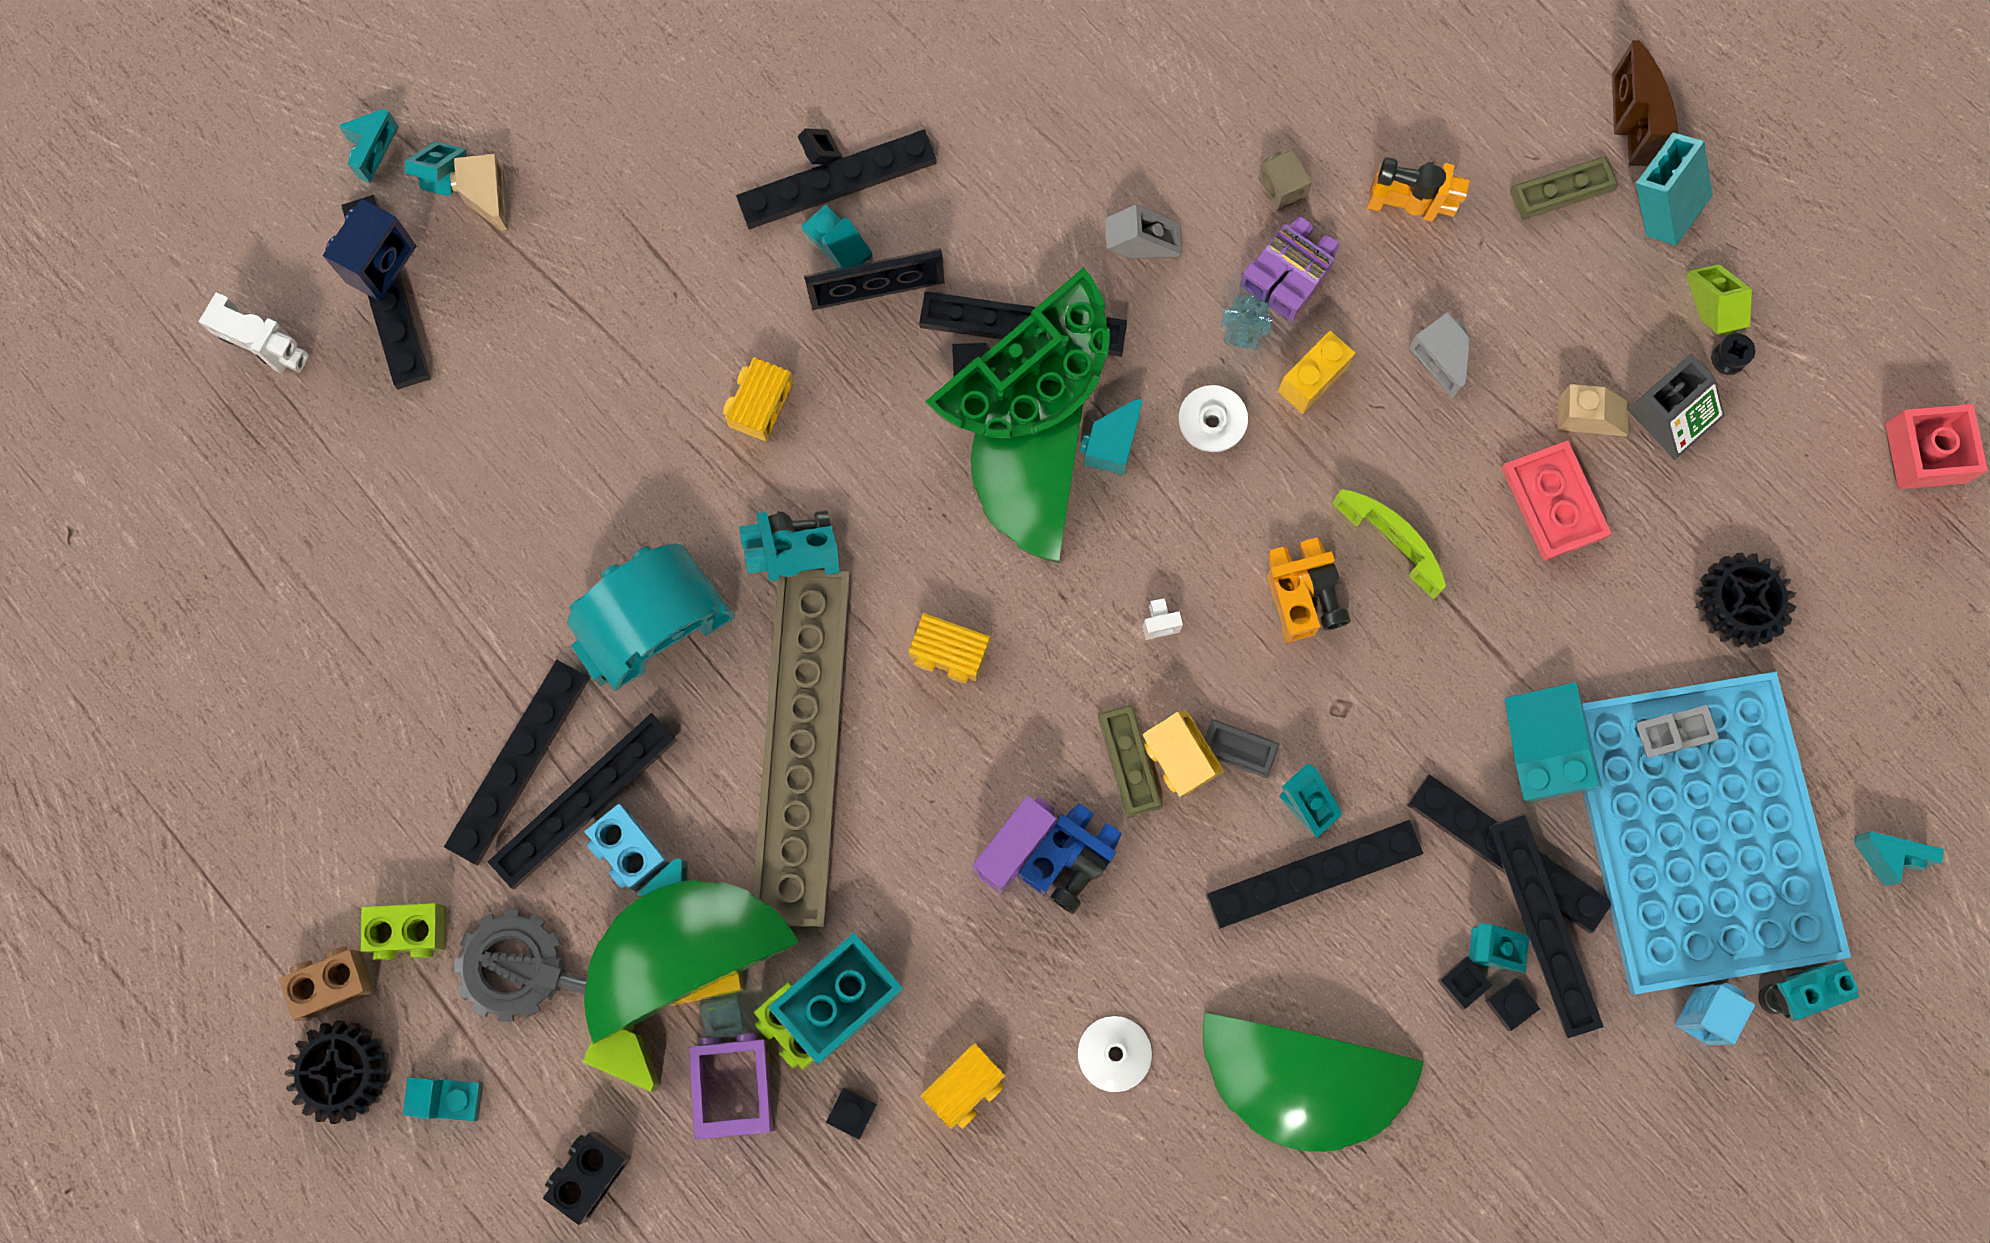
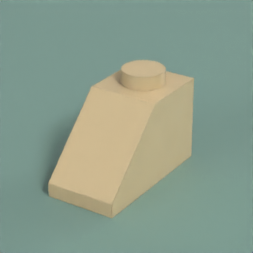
M486 154L454 158L455 171L450 173L453 191L458 192L467 206L500 231L507 230L503 168L496 155Z
M1570 384L1558 398L1557 431L1626 437L1629 427V411L1627 410L1629 408V401L1606 387Z

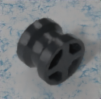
M1740 333L1731 334L1713 350L1711 355L1712 364L1722 374L1735 375L1752 361L1756 352L1755 345L1746 335ZM1732 348L1733 350L1737 351L1738 353H1734V352L1730 351V349Z

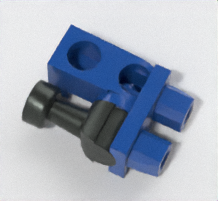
M1080 803L1067 816L1061 815L1054 827L1018 872L1019 879L1044 896L1065 865L1073 870L1074 873L1065 889L1057 887L1050 896L1052 901L1071 914H1074L1081 904L1077 896L1091 880L1097 879L1102 875L1117 853L1114 849L1122 835L1119 830L1108 823L1103 826L1096 837L1084 830L1094 814Z

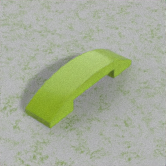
M1344 489L1336 495L1332 505L1352 524L1358 527L1367 518L1417 565L1408 576L1433 600L1445 589L1444 576L1434 554L1408 522L1387 506L1365 495Z

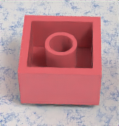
M1974 404L1903 410L1885 423L1898 489L1967 484L1988 471Z

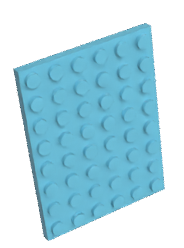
M1777 672L1583 703L1603 787L1602 789L1583 792L1607 898L1611 901L1610 911L1630 995L1851 958ZM1708 705L1719 737L1718 741L1652 758L1646 757L1636 723Z

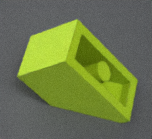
M1720 264L1687 271V280L1700 319L1716 334L1721 335L1732 334L1736 330L1750 327L1752 288Z
M635 1024L595 1044L591 1041L582 1061L583 1063L647 1091L655 1092L658 1090L660 1082L642 1034L633 1031Z

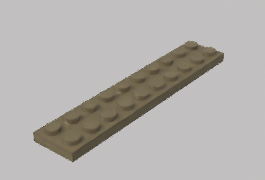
M813 569L801 571L791 577L779 575L780 580H778L753 896L773 907L789 926L825 928L850 587L849 571H839L840 573L826 575L825 570Z

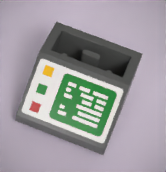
M1692 353L1627 408L1674 460L1725 416L1716 379Z

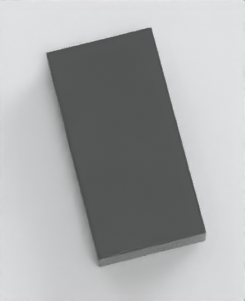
M1214 719L1210 721L1205 736L1207 744L1218 761L1264 778L1269 777L1280 743Z

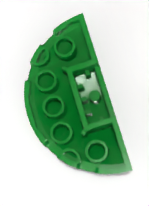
M1083 267L1033 309L1027 319L981 358L978 356L929 397L925 403L935 413L954 426L992 438H1013L1038 434L1058 425L1074 414L1085 403L1098 384L1105 359L1108 356L1110 329L1107 328L1104 312L1105 303L1097 285L1086 269Z
M1083 405L1063 422L1038 434L1013 438H992L975 433L972 445L971 475L973 486L983 505V512L998 532H1003L1015 541L1019 549L1033 556L1059 563Z
M683 881L660 887L645 894L626 907L613 920L612 925L598 942L587 970L588 977L586 993L584 994V1006L587 1026L593 1044L662 1011L663 1008L728 976H734L799 944L794 932L773 907L753 896L751 892L724 882Z
M1204 1013L1205 1060L1209 1063L1215 1080L1214 1086L1220 1097L1232 1112H1235L1249 1125L1252 1131L1281 1146L1308 1152H1327L1341 1150L1344 1147L1361 1141L1365 1142L1389 1126L1402 1108L1408 1104L1421 1076L1424 1061L1307 1033Z

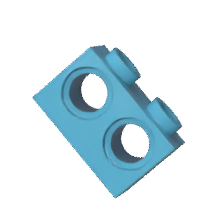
M621 804L615 806L584 831L591 839L586 843L588 848L599 860L604 857L613 867L609 874L620 888H624L627 885L628 888L636 891L669 864V861L635 818ZM613 827H620L622 832L620 840L614 845H608L606 833ZM637 854L642 855L644 859L642 869L637 873H630L627 867L629 859Z
M1729 983L1694 987L1674 1026L1706 1045H1735L1755 1004L1744 998L1746 995L1744 991Z

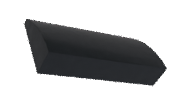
M941 248L804 275L812 310L945 284Z

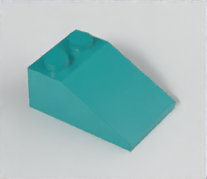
M1577 682L1504 698L1515 764L1524 801L1534 803L1603 788Z
M853 932L768 1006V1009L818 1066L900 997L903 987Z

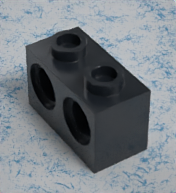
M597 1132L588 1133L586 1137L581 1134L568 1151V1154L572 1157L563 1169L557 1167L545 1183L548 1191L542 1199L578 1225L589 1220L631 1160L629 1155ZM594 1148L600 1150L604 1156L603 1166L599 1170H594L588 1164V1155ZM570 1181L576 1182L581 1188V1196L577 1202H571L565 1195V1188Z

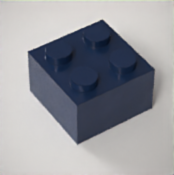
M361 198L356 207H353L347 213L345 223L337 235L331 237L328 241L323 257L346 284L381 301L417 245L397 217Z

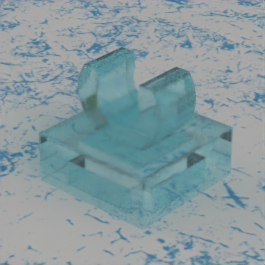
M737 993L700 1000L699 1006L706 1038H720L744 1033L745 1026Z

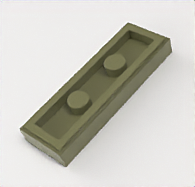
M1606 156L1514 185L1510 193L1522 220L1614 191L1619 184Z
M1133 705L1098 713V720L1126 817L1130 818L1162 809Z

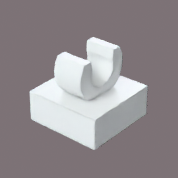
M1164 598L1150 601L1149 610L1151 618L1145 619L1142 626L1145 640L1180 633L1183 626L1180 611L1168 614Z

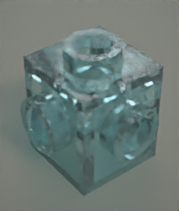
M1251 295L1235 296L1232 308L1225 306L1220 326L1226 328L1223 342L1240 348L1257 350L1261 336L1268 337L1272 317L1266 316L1269 303L1262 302L1259 298Z

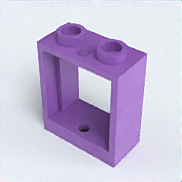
M1027 795L973 863V873L1002 895L1056 824L1057 818L1053 814L1055 809L1039 796L1034 801Z
M758 1033L736 1035V1042L722 1043L721 1036L699 1038V1046L689 1047L694 1140L775 1131L768 1040H759ZM755 1050L760 1117L707 1122L703 1055Z

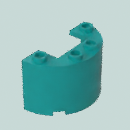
M674 543L651 549L649 546L643 547L625 564L621 566L614 564L604 570L601 574L602 580L569 606L571 613L567 619V625L613 690L616 691L643 675L646 671L648 659L698 629L706 637L734 620V613L685 546Z

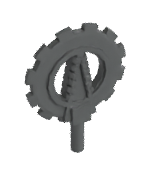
M504 910V916L494 918L493 914H490L478 921L480 927L473 934L468 931L460 945L464 946L461 958H455L454 973H460L462 983L457 986L463 1000L470 998L475 1004L472 1010L485 1018L488 1013L498 1015V1021L502 1022L514 1021V1015L522 1013L528 1018L541 1010L538 1005L545 998L551 1000L561 988L581 994L586 993L587 979L566 974L564 958L558 957L556 947L560 946L561 943L555 931L549 934L543 928L546 922L534 914L531 915L530 919L520 917V910ZM511 938L519 939L526 943L532 950L533 955L489 952V950L497 942ZM484 967L523 986V988L511 993L499 992L486 980Z

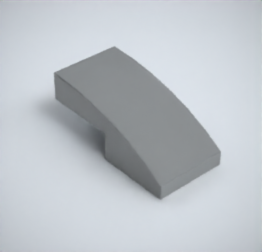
M1708 705L1636 723L1647 758L1719 740Z

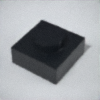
M804 128L797 136L811 164L823 165L843 157L827 129Z
M986 343L952 344L953 377L978 356L981 358L987 352Z
M1468 956L1460 960L1437 980L1462 1010L1469 1007L1493 986Z
M1517 978L1511 980L1485 1000L1507 1031L1514 1030L1540 1010L1539 1006Z
M843 1088L826 1123L860 1140L877 1104Z

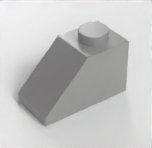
M1137 204L1105 218L1107 249L1127 258L1177 257L1182 255L1180 223Z
M1446 312L1418 333L1410 344L1409 349L1452 399L1460 393L1466 384L1470 337L1467 335V330L1462 322L1458 319H1453Z

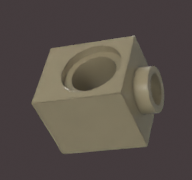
M1293 149L1283 154L1276 152L1267 157L1262 164L1259 174V180L1277 211L1307 198L1312 184Z

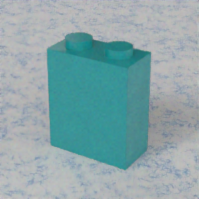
M1673 132L1636 182L1647 237L1677 246L1713 196L1705 141Z

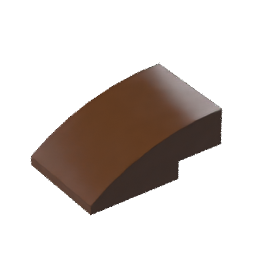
M1633 40L1612 73L1614 135H1628L1630 166H1649L1673 132L1678 134L1677 117L1668 85L1660 68L1640 40Z

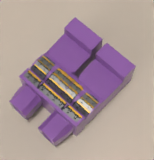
M1303 217L1297 218L1290 226L1283 225L1253 264L1251 263L1243 272L1240 282L1242 288L1263 303L1270 296L1268 306L1292 323L1330 272L1335 260L1334 256L1340 245L1339 242L1326 235L1317 246L1309 241L1307 238L1312 233L1314 227Z

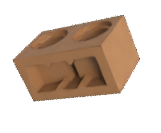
M347 946L328 951L325 953L326 959L315 964L312 961H305L290 967L291 973L280 977L279 981L292 1020L307 1021L375 993L362 952L348 950ZM347 965L350 970V976L346 983L341 984L338 980V972L341 967ZM311 979L315 989L312 996L306 999L303 995V986Z

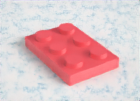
M1568 440L1505 463L1501 467L1544 562L1604 540L1612 535Z

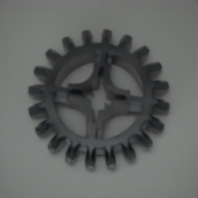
M1743 552L1736 553L1732 558L1725 556L1719 560V564L1713 563L1709 566L1707 570L1709 574H1704L1699 580L1703 586L1699 587L1695 593L1703 598V600L1696 603L1695 608L1705 610L1706 614L1701 616L1700 621L1707 622L1709 620L1712 623L1708 633L1713 634L1719 630L1722 632L1720 642H1727L1732 638L1734 647H1740L1746 643L1748 648L1758 646L1759 642L1766 645L1772 641L1773 637L1782 635L1785 631L1783 627L1790 625L1793 620L1788 614L1794 612L1797 607L1788 602V600L1795 597L1797 592L1786 589V586L1791 583L1792 579L1785 578L1782 580L1779 574L1782 572L1783 567H1777L1772 570L1770 568L1771 558H1765L1759 563L1757 553H1752L1746 558ZM1734 575L1748 577L1756 583H1747L1742 578L1737 579ZM1753 592V594L1748 598L1746 604L1741 608H1738V606L1744 602L1743 599L1745 598V596ZM1765 593H1766V596H1767V598H1768V603H1769V605L1767 604V602H1766V600H1765ZM1722 595L1726 599V608L1722 600ZM1741 616L1749 622L1754 621L1757 626L1741 623L1735 617Z
M343 1020L335 1021L333 1027L330 1023H322L319 1032L316 1030L306 1032L308 1042L297 1041L295 1043L297 1049L301 1052L300 1055L291 1054L287 1057L290 1062L295 1063V1068L288 1069L284 1073L287 1077H294V1083L289 1084L285 1089L288 1092L298 1091V1094L291 1103L294 1105L305 1103L302 1114L310 1116L315 1113L316 1122H325L328 1118L331 1124H339L342 1117L346 1122L355 1120L356 1112L367 1114L369 1112L367 1101L378 1103L380 1100L375 1089H386L388 1086L385 1081L379 1080L380 1075L389 1074L391 1071L389 1067H381L380 1061H384L389 1057L388 1053L376 1052L381 1047L382 1040L374 1039L370 1041L373 1033L371 1029L365 1028L360 1031L359 1023L351 1022L347 1026ZM347 1043L351 1044L360 1054L363 1062L362 1066L352 1061L351 1050L347 1049ZM331 1044V1049L327 1050L326 1059L319 1066H314L320 1052ZM334 1067L342 1068V1070H352V1073L342 1074L339 1077L333 1076V1074H324V1071L333 1070ZM362 1077L361 1084L356 1092L344 1101L345 1094L349 1092L351 1082L356 1078ZM313 1078L323 1083L328 1100L318 1093Z

